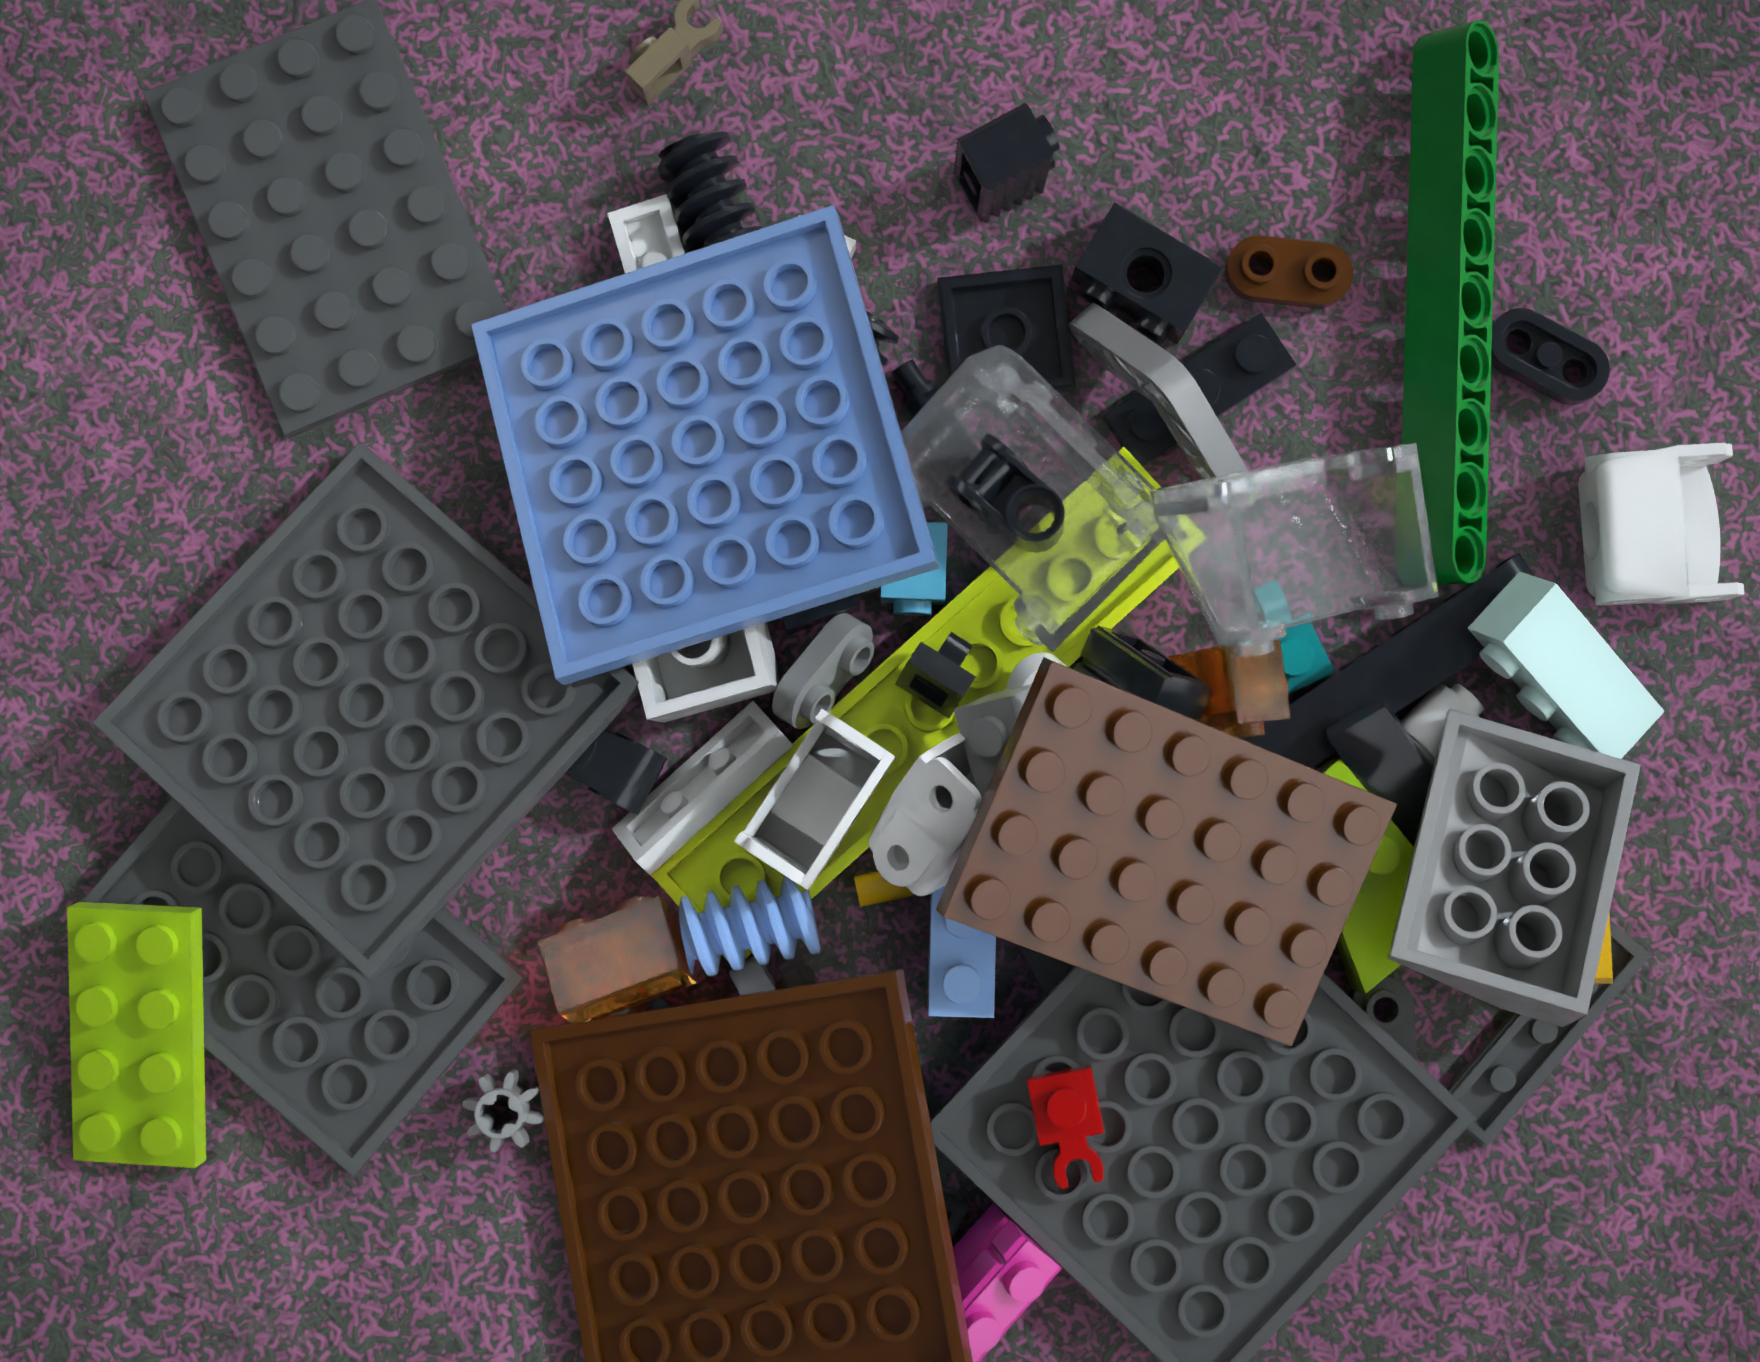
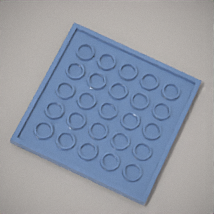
M834 205L471 324L555 679L561 684L566 685L940 568L840 218Z

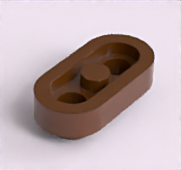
M1257 235L1243 239L1233 248L1225 264V277L1230 289L1237 296L1247 301L1308 308H1326L1337 303L1350 288L1353 280V267L1347 254L1334 244ZM1253 257L1265 259L1269 264V273L1264 276L1254 274L1249 268V260ZM1314 264H1324L1329 267L1332 273L1331 281H1317L1312 275V266Z

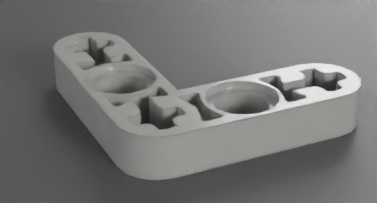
M1095 303L1089 305L1068 324L1072 336L1100 366L1152 401L1192 468L1218 496L1227 498L1250 477L1246 465L1197 382L1172 354Z

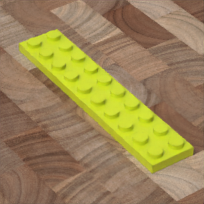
M1122 447L1062 501L1065 509L1064 529L1056 545L1047 551L1033 553L1026 552L1014 544L831 709L830 714L894 755L895 759L843 840L809 888L811 899L869 848V838L887 803L918 757L934 746L960 733L955 712L948 719L895 684L920 642L938 652L948 635L953 632L973 645L960 667L976 676V678L956 707L959 708L989 694L1006 690L1013 669L1020 661L1032 654L1050 653L1067 667H1070L1081 657L1080 654L1091 628H1096L1099 625L1112 629L1209 541L1205 534L1125 447ZM1050 512L1029 532L1040 533L1048 529L1054 521L1052 513ZM812 727L801 735L787 752L651 874L679 907L681 897L688 896L697 913L703 912L706 892L713 891L721 905L728 907L732 886L739 885L747 900L752 902L755 901L757 883L761 880H765L775 897L780 896L783 876L785 875L734 841L739 833L745 830ZM796 883L800 891L806 890L804 887ZM750 949L746 950L745 959L752 953Z

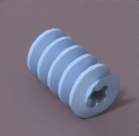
M783 876L780 896L776 897L765 880H761L757 883L755 901L752 902L747 900L739 885L732 886L728 907L721 905L713 891L706 892L704 911L699 913L695 910L688 896L681 897L680 929L691 975L694 973L695 960L699 961L708 976L717 975L720 958L723 954L733 970H742L747 949H750L758 964L767 965L770 960L772 944H776L784 959H794L797 940L800 938L812 955L820 954L821 947L809 889L800 891L796 883L786 876Z

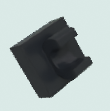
M953 632L948 635L938 652L920 642L895 684L949 719L976 678V676L960 667L973 645Z

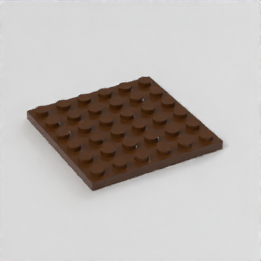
M903 969L530 1030L585 1362H973Z

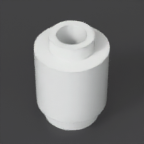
M1441 683L1438 684L1400 720L1432 768L1434 767L1447 711L1453 709L1477 717L1484 711V707L1479 700L1458 683L1451 689Z

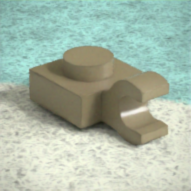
M681 0L674 13L675 29L668 28L658 39L655 36L648 37L633 51L628 60L630 66L625 70L630 88L647 106L692 64V58L699 51L713 45L723 32L722 21L717 16L703 28H694L688 23L690 17L701 7L699 0Z

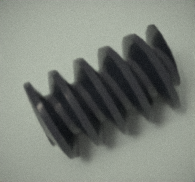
M721 131L691 135L668 145L658 155L661 162L657 168L661 180L670 183L665 191L668 199L673 205L679 206L674 213V218L678 227L687 230L682 237L685 250L689 252L762 229L760 226L742 227L741 221L753 214L755 208L753 203L748 202L734 204L733 198L747 189L745 179L726 180L725 174L739 165L737 156L717 155L716 151L731 142L729 132Z

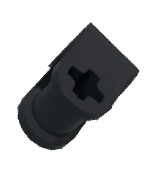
M987 433L980 441L982 449L958 476L949 475L944 481L945 486L967 508L980 518L990 522L1017 547L1026 552L1033 553L1049 550L1058 543L1063 534L1065 509L1062 499L1055 490L1030 471L1010 448L993 435ZM1042 505L1052 513L1054 521L1045 531L1030 533L1022 529L1018 524L1017 517L1019 513L1027 506Z
M605 729L564 774L587 785V789L638 815L667 758L618 732L613 734Z

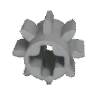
M515 1069L508 1072L504 1083L499 1086L489 1074L481 1077L479 1085L485 1095L481 1098H468L462 1104L467 1110L475 1111L476 1123L466 1133L468 1136H472L482 1132L490 1137V1152L495 1153L503 1145L505 1138L510 1136L515 1144L521 1148L524 1147L530 1140L523 1126L526 1123L534 1125L544 1121L543 1113L533 1110L531 1100L539 1094V1085L533 1086L526 1091L517 1085L519 1074L518 1070ZM507 1096L509 1097V1109L517 1111L518 1117H514L502 1126L499 1124V1113L490 1110V1105Z

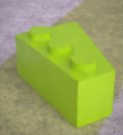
M1341 759L1326 761L1317 769L1322 773L1366 790ZM1392 820L1389 822L1336 944L1351 989L1365 994L1401 965L1388 959V954L1414 847Z

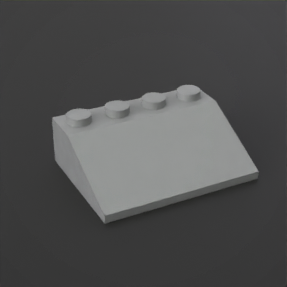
M1449 709L1446 713L1388 959L1498 1008L1560 1027H1564L1586 1016L1590 1005L1641 765Z

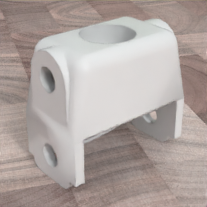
M1732 444L1677 445L1657 450L1600 454L1584 459L1585 472L1579 478L1578 488L1586 586L1588 592L1595 597V605L1712 602L1744 595L1743 583L1717 584L1720 567V526L1714 489L1706 465L1716 464L1732 457Z
M821 709L816 716L815 724L745 830L740 832L734 841L807 890L819 876L895 759L894 755L824 709Z
M960 733L948 738L918 757L893 792L869 838V847L873 852L876 869L881 876L893 885L906 886L917 896L931 894L946 886L982 802V797L975 786L964 748L966 739Z

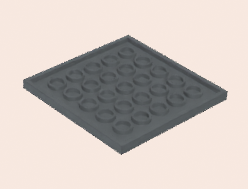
M360 441L92 723L368 979L376 981L639 692V681L622 667L566 685L557 681L535 591Z
M1073 966L932 1115L930 1123L934 1145L1162 1362H1248L1477 1117L1324 973L1291 1047ZM1090 1065L1092 1067L1105 1133L1088 1136L1086 1139L1087 1144L1095 1149L1103 1163L1104 1176L1101 1182L1094 1183L1090 1172V1164L1083 1159H1075L1066 1168L1069 1188L1060 1189L1052 1172L1053 1158L1059 1150L1058 1142L1039 1145L1026 1077Z

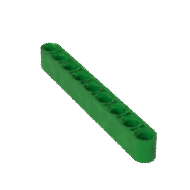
M1480 20L1423 34L1417 39L1413 51L1399 526L1400 569L1406 581L1413 586L1474 583L1481 577L1486 563L1499 49L1493 30L1486 22Z

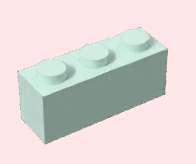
M1519 571L1468 627L1469 631L1484 647L1479 653L1483 661L1500 676L1506 679L1512 678L1521 689L1516 695L1517 699L1533 715L1543 721L1548 720L1557 730L1553 735L1555 740L1622 759L1664 713L1661 706L1556 583Z

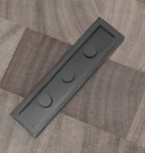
M1610 920L1613 984H1594L1588 1014L1564 1027H1560L1512 1012L1446 1088L1477 1117L1464 1130V1133L1480 1147L1486 1149L1651 956L1613 921Z

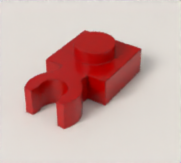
M1085 1065L1026 1077L1039 1145L1057 1142L1059 1145V1150L1052 1162V1172L1059 1188H1069L1066 1168L1075 1159L1087 1161L1090 1164V1172L1094 1183L1101 1182L1104 1176L1103 1163L1095 1149L1087 1144L1086 1139L1088 1136L1105 1133L1092 1067Z

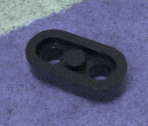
M1527 308L1511 309L1503 313L1492 323L1491 364L1497 370L1559 403L1567 405H1577L1588 401L1600 393L1607 384L1610 374L1607 355L1599 345L1582 335ZM1508 334H1518L1524 339L1526 349L1523 354L1512 353L1507 348L1506 338ZM1565 363L1575 364L1580 369L1581 380L1578 384L1569 383L1564 379L1562 368Z

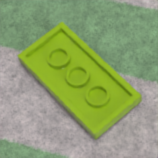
M78 902L68 906L73 1160L196 1168L206 1161L202 908Z

